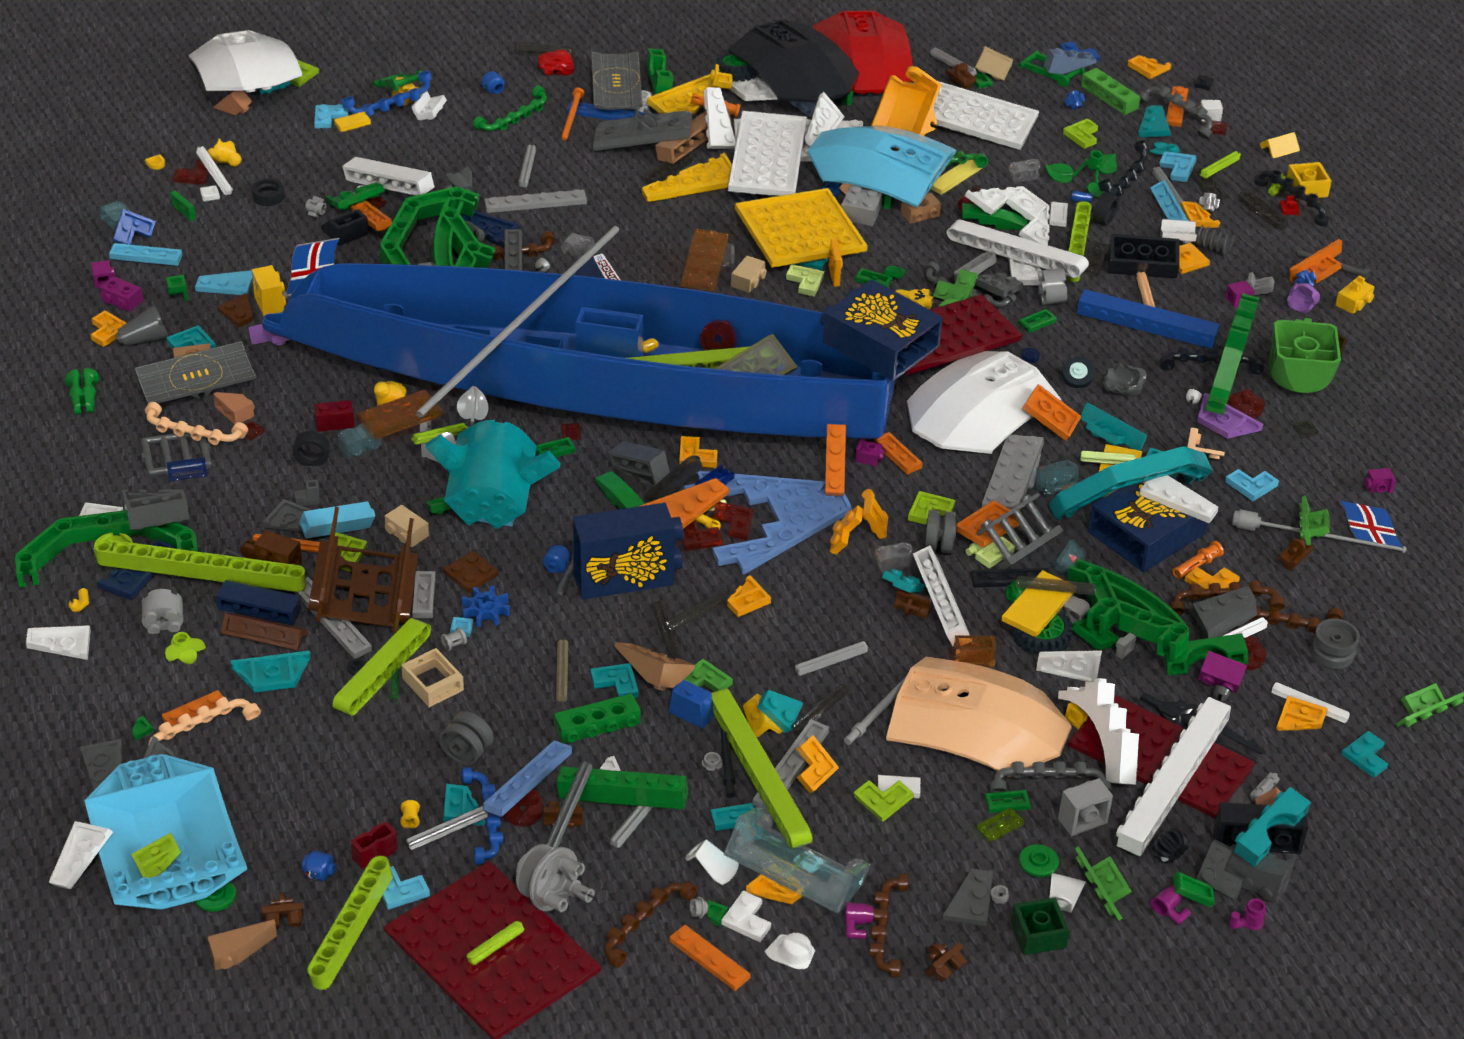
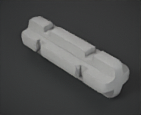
M1269 773L1250 793L1249 797L1252 802H1256V798L1270 791L1279 782L1280 779L1277 773Z

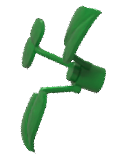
M1093 150L1090 153L1089 159H1085L1084 163L1074 173L1070 166L1062 163L1046 165L1045 168L1053 180L1068 183L1087 164L1089 169L1096 170L1095 182L1088 184V193H1093L1092 196L1099 199L1105 191H1100L1098 186L1099 171L1102 174L1114 173L1117 170L1116 155H1103L1102 152Z

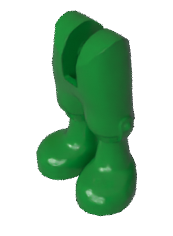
M84 368L82 370L83 388L80 387L81 375L79 370L74 369L65 376V384L71 388L69 396L71 397L75 415L82 414L83 406H86L87 413L94 412L95 394L97 392L94 386L99 383L100 376L93 369Z

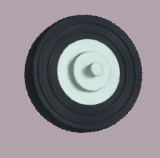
M1072 357L1065 362L1062 368L1064 382L1073 388L1087 387L1092 382L1095 374L1092 363L1084 357Z

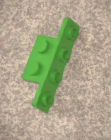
M1302 496V503H1299L1301 511L1299 512L1301 519L1299 520L1301 528L1299 531L1301 539L1305 540L1307 546L1311 545V537H1321L1330 533L1328 509L1310 513L1307 498Z
M1435 683L1403 697L1401 701L1409 716L1396 723L1397 727L1405 725L1407 728L1417 723L1416 719L1421 718L1423 721L1433 716L1432 712L1434 711L1439 714L1447 710L1450 704L1455 707L1463 703L1464 692L1445 700Z
M1079 846L1075 849L1079 855L1075 858L1081 868L1086 866L1088 869L1085 874L1091 884L1094 882L1097 884L1098 887L1095 888V891L1101 900L1106 899L1107 903L1104 906L1110 916L1115 914L1118 920L1123 919L1113 903L1132 891L1112 858L1109 856L1091 867Z

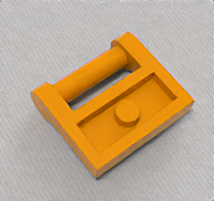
M867 489L862 493V497L865 500L863 518L868 521L872 532L876 533L878 538H886L888 515L877 503L873 491Z

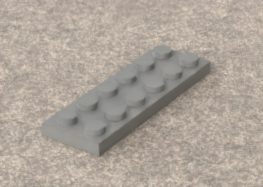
M1009 435L1006 438L984 496L982 507L993 500L1010 510L1021 504L1020 499L1025 497L1031 475L1044 445V437Z

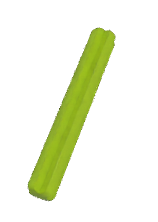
M1237 151L1232 152L1202 169L1200 176H1203L1204 179L1238 161L1241 154Z
M458 423L413 434L411 440L417 445L429 442L444 432H449L456 436L464 431L467 426H465V423Z

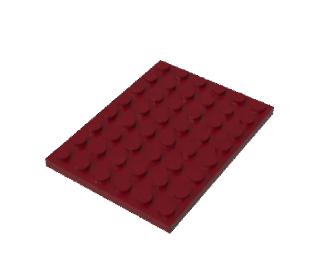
M491 861L486 862L383 926L384 932L491 1039H500L601 972V965L544 911L536 908L529 897L522 895L517 886ZM515 921L522 923L524 927L523 933L476 965L469 963L467 959L469 952Z

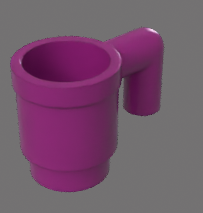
M1172 885L1164 888L1151 900V907L1154 911L1162 916H1168L1178 925L1191 915L1190 910L1184 908L1179 914L1174 910L1182 899V895L1175 893V888Z
M1251 899L1245 906L1242 918H1240L1239 912H1232L1229 927L1237 929L1245 926L1251 930L1262 928L1266 914L1265 903L1260 899Z
M846 902V936L853 939H866V930H855V924L866 925V923H872L873 906L866 903Z

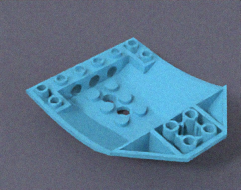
M879 125L823 131L808 149V154L823 183L830 181L865 187L887 194L918 208L957 150L914 132ZM896 147L899 151H893L891 148Z
M165 754L152 755L147 758L119 764L85 799L90 824L113 831L99 850V856L114 904L166 909L207 898L247 870L220 792L214 768ZM172 833L181 853L161 875L143 878L131 854Z

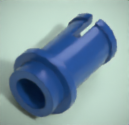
M1076 189V191H1072L1071 201H1074V203L1076 201H1086L1091 204L1093 193L1079 192Z

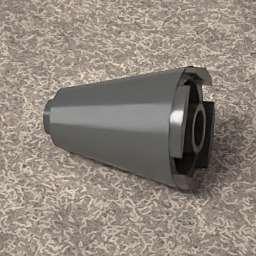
M155 305L150 306L118 329L119 333L116 334L119 343H124L125 346L163 340L169 337Z

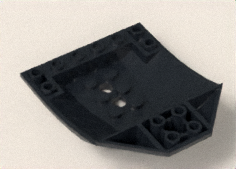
M784 19L754 26L728 49L730 54L746 63L765 81L777 96L778 101L817 102L819 95L823 92L830 100L840 99L850 94L859 77V72L851 59L831 39L809 25Z

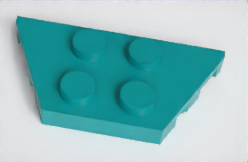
M310 651L231 660V667L255 693L296 687L311 657Z

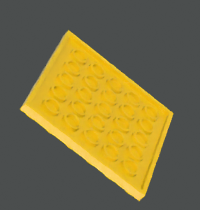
M829 188L735 203L736 212L771 267L829 258L831 239L838 240L841 256L867 251V244Z

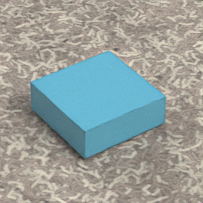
M453 617L450 633L460 627L465 635L470 637L473 619Z

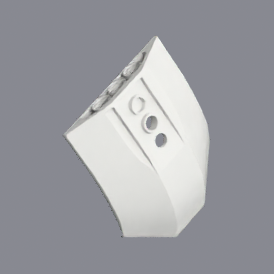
M250 30L216 35L189 55V59L196 65L202 77L206 91L246 90V92H254L256 88L267 90L271 89V86L302 76L298 61L286 43Z
M984 351L961 358L940 370L922 384L907 400L906 404L912 431L921 438L933 443L934 446L943 449L992 454L993 450L1010 434L1033 418L1022 407L1037 384L1041 385L1059 400L1061 398L1033 365L1010 352Z

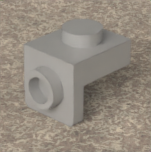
M1249 273L1246 282L1254 289V295L1273 292V276L1255 279L1254 273Z

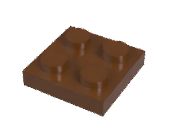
M472 551L444 567L443 573L467 593L473 591V587L478 588L497 577L499 570L475 551Z

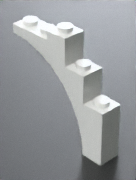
M1094 678V682H1085V687H1067V691H1059L1058 699L1069 700L1077 704L1094 722L1104 749L1106 780L1111 783L1136 785L1139 734L1130 733L1131 729H1125L1127 709L1118 708V704L1114 703L1115 684L1106 683L1107 679Z

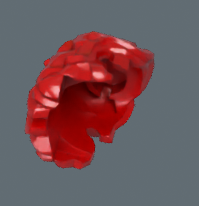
M558 49L546 52L538 57L539 68L544 69V73L547 76H551L555 70L558 71L555 73L556 75L567 76L574 73L572 57L565 50Z

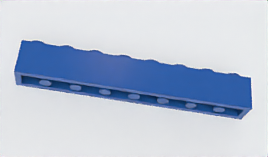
M1084 289L1078 303L1077 314L1213 349L1218 337L1220 327L1218 323Z

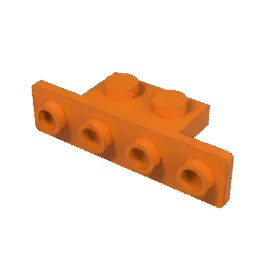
M1338 239L1330 243L1325 248L1290 268L1289 281L1293 282L1297 279V273L1308 269L1309 273L1314 272L1316 276L1314 283L1317 284L1340 270L1341 263L1334 259V257L1342 252V240Z

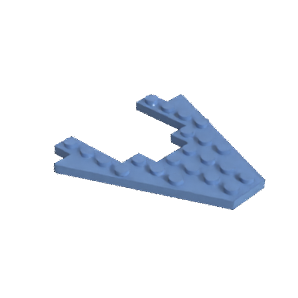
M697 471L696 477L699 483L684 486L685 490L716 478L730 489L727 496L743 493L749 505L768 502L777 522L762 524L761 530L765 538L713 548L712 554L718 566L737 563L742 575L842 519L849 510H852V506L845 493L844 496L825 495V481Z

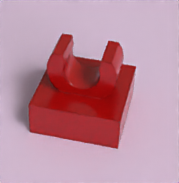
M1287 196L1286 201H1280L1282 215H1299V206L1297 201H1293L1294 196Z

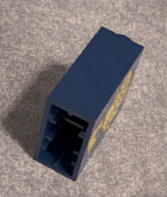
M873 279L859 289H851L846 297L836 305H828L820 318L821 324L824 325L823 343L892 381L940 346L942 316Z
M1146 481L1119 488L1092 504L1088 533L1143 573L1205 535L1208 523L1139 495L1140 489Z
M666 502L573 516V575L582 600L674 585V570L682 569L683 566L681 550L679 546H675V541L683 540L684 534L680 517L671 518Z

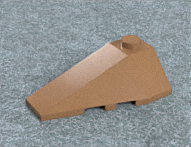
M615 642L614 645L637 672L658 690H666V687L674 688L676 684L682 682L695 669L694 664L679 658L674 660L668 658L666 654L651 652L648 648L632 643Z

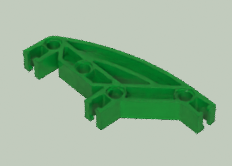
M448 196L438 218L433 236L431 266L489 268L496 248L480 243L461 217L464 202L459 201L457 209L451 208L450 205L454 199ZM452 246L459 255L455 265H453Z
M1242 293L1205 409L1207 411L1221 415L1224 414L1257 309L1259 297Z
M1079 558L1076 560L1075 566L1071 565L1068 567V583L1085 590L1092 605L1087 611V628L1093 629L1095 627L1094 624L1100 621L1099 632L1104 634L1114 624H1117L1119 630L1132 633L1137 637L1157 644V655L1164 656V651L1170 648V660L1173 661L1188 648L1189 627L1173 609L1153 593L1124 576Z

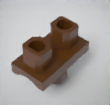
M965 63L956 64L953 69H946V74L950 76V81L960 83V88L970 89L971 84L976 82V77L968 72V66Z
M1294 538L1290 541L1289 546L1279 554L1278 559L1283 561L1282 566L1292 571L1313 551L1314 546H1307L1303 539Z
M899 588L893 608L905 611V615L908 616L914 614L927 619L932 602L931 597L909 593Z
M549 801L547 807H544V825L554 826L562 808L557 801ZM577 802L567 828L583 826V808H580L579 802Z
M279 892L280 899L271 900V906H262L263 920L270 921L274 919L276 929L280 928L279 918L287 917L289 927L301 926L302 916H304L303 902L294 903L293 897L284 898V892Z
M933 943L930 945L928 959L930 961L935 959L936 961L925 974L929 977L934 974L937 979L944 982L953 974L946 965L948 962L956 971L964 966L967 960L960 952L964 948L961 943L956 944L948 952H945L947 950L946 944L939 945L938 943Z

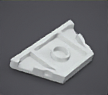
M756 77V79L751 78L749 81L741 82L739 80L738 82H732L730 90L744 101L778 99L770 87L759 77Z

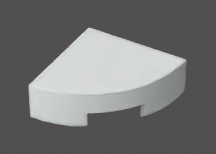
M614 756L607 758L600 767L603 770L621 771Z

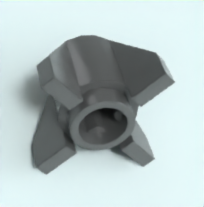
M468 166L461 171L462 173L451 174L448 172L446 174L451 181L446 185L451 184L453 187H460L469 191L473 190L472 171Z

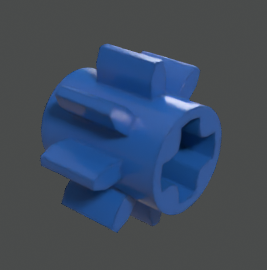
M1072 91L1067 94V99H1064L1066 107H1071V110L1082 107L1085 98L1078 91Z
M1305 269L1296 274L1297 279L1294 280L1295 283L1315 285L1314 280H1316V276L1313 271L1309 273L1308 269Z

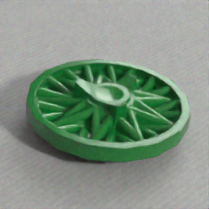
M1033 844L1021 851L1019 865L1029 875L1047 877L1057 871L1059 857L1050 847Z
M228 882L207 898L196 900L195 903L204 911H221L228 908L235 901L236 888L232 883Z

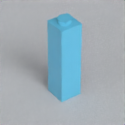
M368 501L336 506L339 507L337 533L370 528L375 519V512L371 509ZM335 507L303 511L299 524L305 538L331 534Z

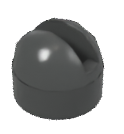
M1216 685L1213 690V698L1216 700L1217 697H1221L1220 702H1224L1228 699L1231 691L1223 686Z

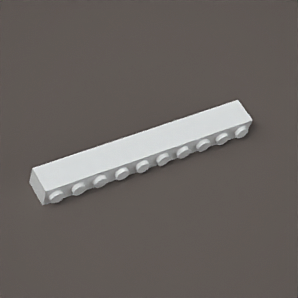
M1210 697L1207 698L1204 704L1201 703L1199 705L1197 715L1195 717L1192 716L1188 723V729H1183L1179 738L1180 741L1173 744L1170 756L1164 758L1161 770H1156L1153 782L1146 785L1143 797H1138L1134 811L1130 810L1125 820L1126 823L1119 826L1116 833L1118 847L1138 856L1142 855L1228 722L1231 706Z

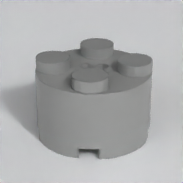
M1064 269L1038 271V279L1041 281V284H1038L1041 304L1049 305L1067 302Z
M156 589L150 591L146 598H142V624L148 629V633L156 634L160 630H169L170 632H178L180 630V626L183 623V600L178 593L175 595L168 589Z

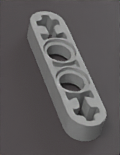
M982 253L954 271L955 282L960 269L978 275L997 262L996 253Z

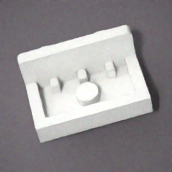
M426 91L413 104L412 110L418 120H431L437 116L436 114L443 108L447 100L444 95L431 98Z
M1162 219L1160 236L1163 238H1176L1181 240V243H1191V241H1196L1195 221Z

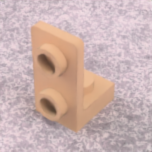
M1197 428L1190 429L1188 448L1208 454V458L1219 460L1220 457H1224L1225 452L1195 447L1196 444H1200L1201 434L1198 433Z

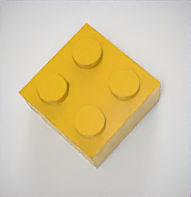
M1320 162L1289 165L1286 178L1293 179L1294 187L1304 186L1306 188L1305 194L1307 195L1313 193L1318 198L1328 197L1331 179Z
M272 265L252 269L254 297L263 317L270 313H282L284 306H286V300L282 293L285 292L283 281L280 282L278 271L275 272Z

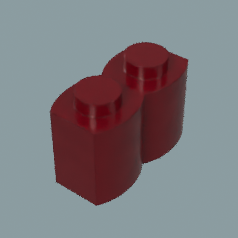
M384 822L373 827L370 832L356 836L351 841L352 859L363 869L376 856L388 857L398 849L396 830L388 822Z

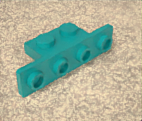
M1090 403L1085 404L1081 420L1088 423L1086 429L1090 430L1092 435L1106 439V442L1113 446L1126 444L1135 450H1142L1147 438L1145 433Z

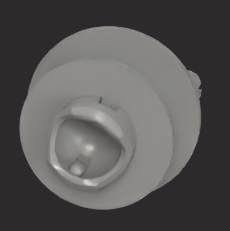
M539 844L530 849L527 854H524L518 862L516 871L517 888L522 895L530 897L532 904L542 911L556 909L559 912H564L568 907L567 898L569 896H576L585 902H590L593 898L589 897L588 894L592 896L595 894L593 889L582 885L577 880V877L583 874L585 865L578 862L575 853L566 847L553 849L549 845Z

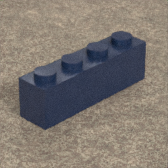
M225 580L216 596L219 610L292 626L302 610L301 596Z

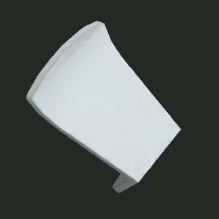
M704 840L696 845L685 858L689 861L696 857L711 878L721 885L729 882L739 868V861L728 857L708 840Z
M1052 873L1049 898L1056 897L1061 910L1072 912L1086 882Z

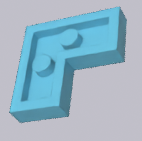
M342 104L316 105L315 128H331L332 119L348 116L349 110L343 108Z
M1164 152L1160 160V167L1173 169L1170 175L1171 180L1187 182L1195 165L1196 155Z
M1237 469L1226 476L1225 483L1250 500L1255 501L1277 487L1279 480L1266 471L1251 478Z
M394 866L391 867L393 878L382 896L388 910L430 896L429 888L422 875L400 881Z

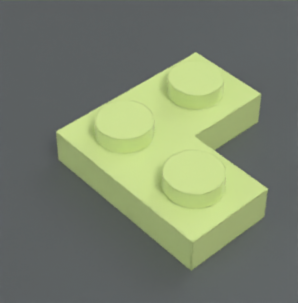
M791 264L786 274V280L800 282L798 293L814 297L824 278V271Z

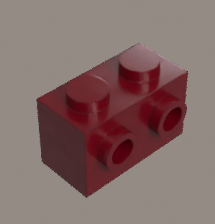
M352 400L314 404L317 432L355 428Z

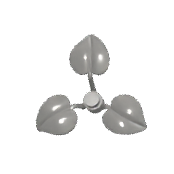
M472 386L459 398L457 411L462 418H471L470 426L474 425V418L483 420L486 417L488 403L484 394L476 386ZM441 433L444 438L456 445L452 433ZM429 451L427 452L429 459L439 462Z

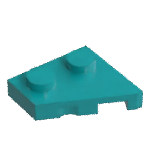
M446 784L444 822L478 808V804L472 798V793L468 786ZM485 819L472 825H484Z

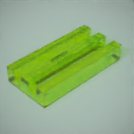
M1009 808L978 824L977 829L982 831L985 837H988L989 842H992L1024 825V820L1012 808ZM1010 815L1012 816L1011 818H1009V819H1007V820H1005V821L1002 820V819H1004V818H1006V817H1008V816H1010ZM997 823L996 826H994V827H992V828H990V829H987V827H989V826H991V825Z

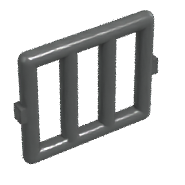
M185 432L182 437L174 433L145 437L141 439L142 461L145 462L148 476L208 468L212 465L209 453L211 452L210 443H207L206 437H202L199 440L203 461L192 462L187 442L188 438H192L190 433ZM168 441H180L184 464L173 465ZM161 443L165 467L154 468L149 444Z

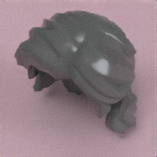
M1115 363L1113 368L1106 370L1107 373H1105L1106 376H1104L1103 384L1107 391L1131 397L1141 392L1146 382L1147 373L1143 368L1137 366L1132 367L1128 365L1126 369L1121 363Z

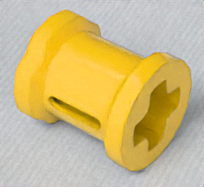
M414 800L404 801L401 804V811L403 813L400 819L401 826L404 828H416L420 824L418 817L420 804Z

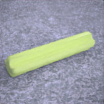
M1081 451L1080 455L1082 462L1119 464L1136 459V456L1132 454Z

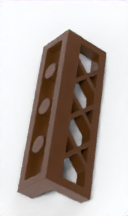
M225 613L221 633L299 650L302 636L308 634V629L237 613Z

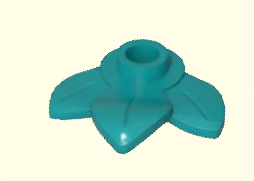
M1155 142L1153 144L1155 148L1149 150V153L1154 154L1180 152L1178 145L1166 144L1164 142Z

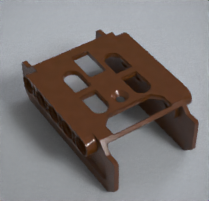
M335 506L330 539H320L308 610L318 611L316 622H320L322 616L394 627L393 633H396L398 624H405L409 620L418 559V554L409 552L414 518L409 519L405 547L401 546L400 555L338 546L339 537L335 536L339 507ZM342 550L356 553L361 552L363 554L394 558V563L384 567L346 561L341 556ZM346 566L351 568V580L337 578L340 567ZM367 570L369 573L363 574L362 571ZM382 572L389 573L391 575V585H378V574ZM336 586L350 588L346 600L335 598ZM375 592L389 594L386 606H378L374 603ZM354 595L369 597L367 613L351 611Z

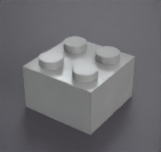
M850 186L841 207L851 222L873 226L881 210L883 193L859 186Z
M1100 778L1087 781L1076 787H1070L1062 793L1058 819L1071 836L1108 823L1113 795Z

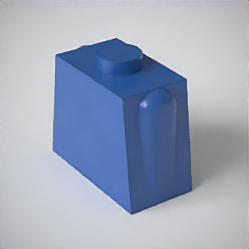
M683 680L673 688L669 712L703 729L714 717L712 693Z

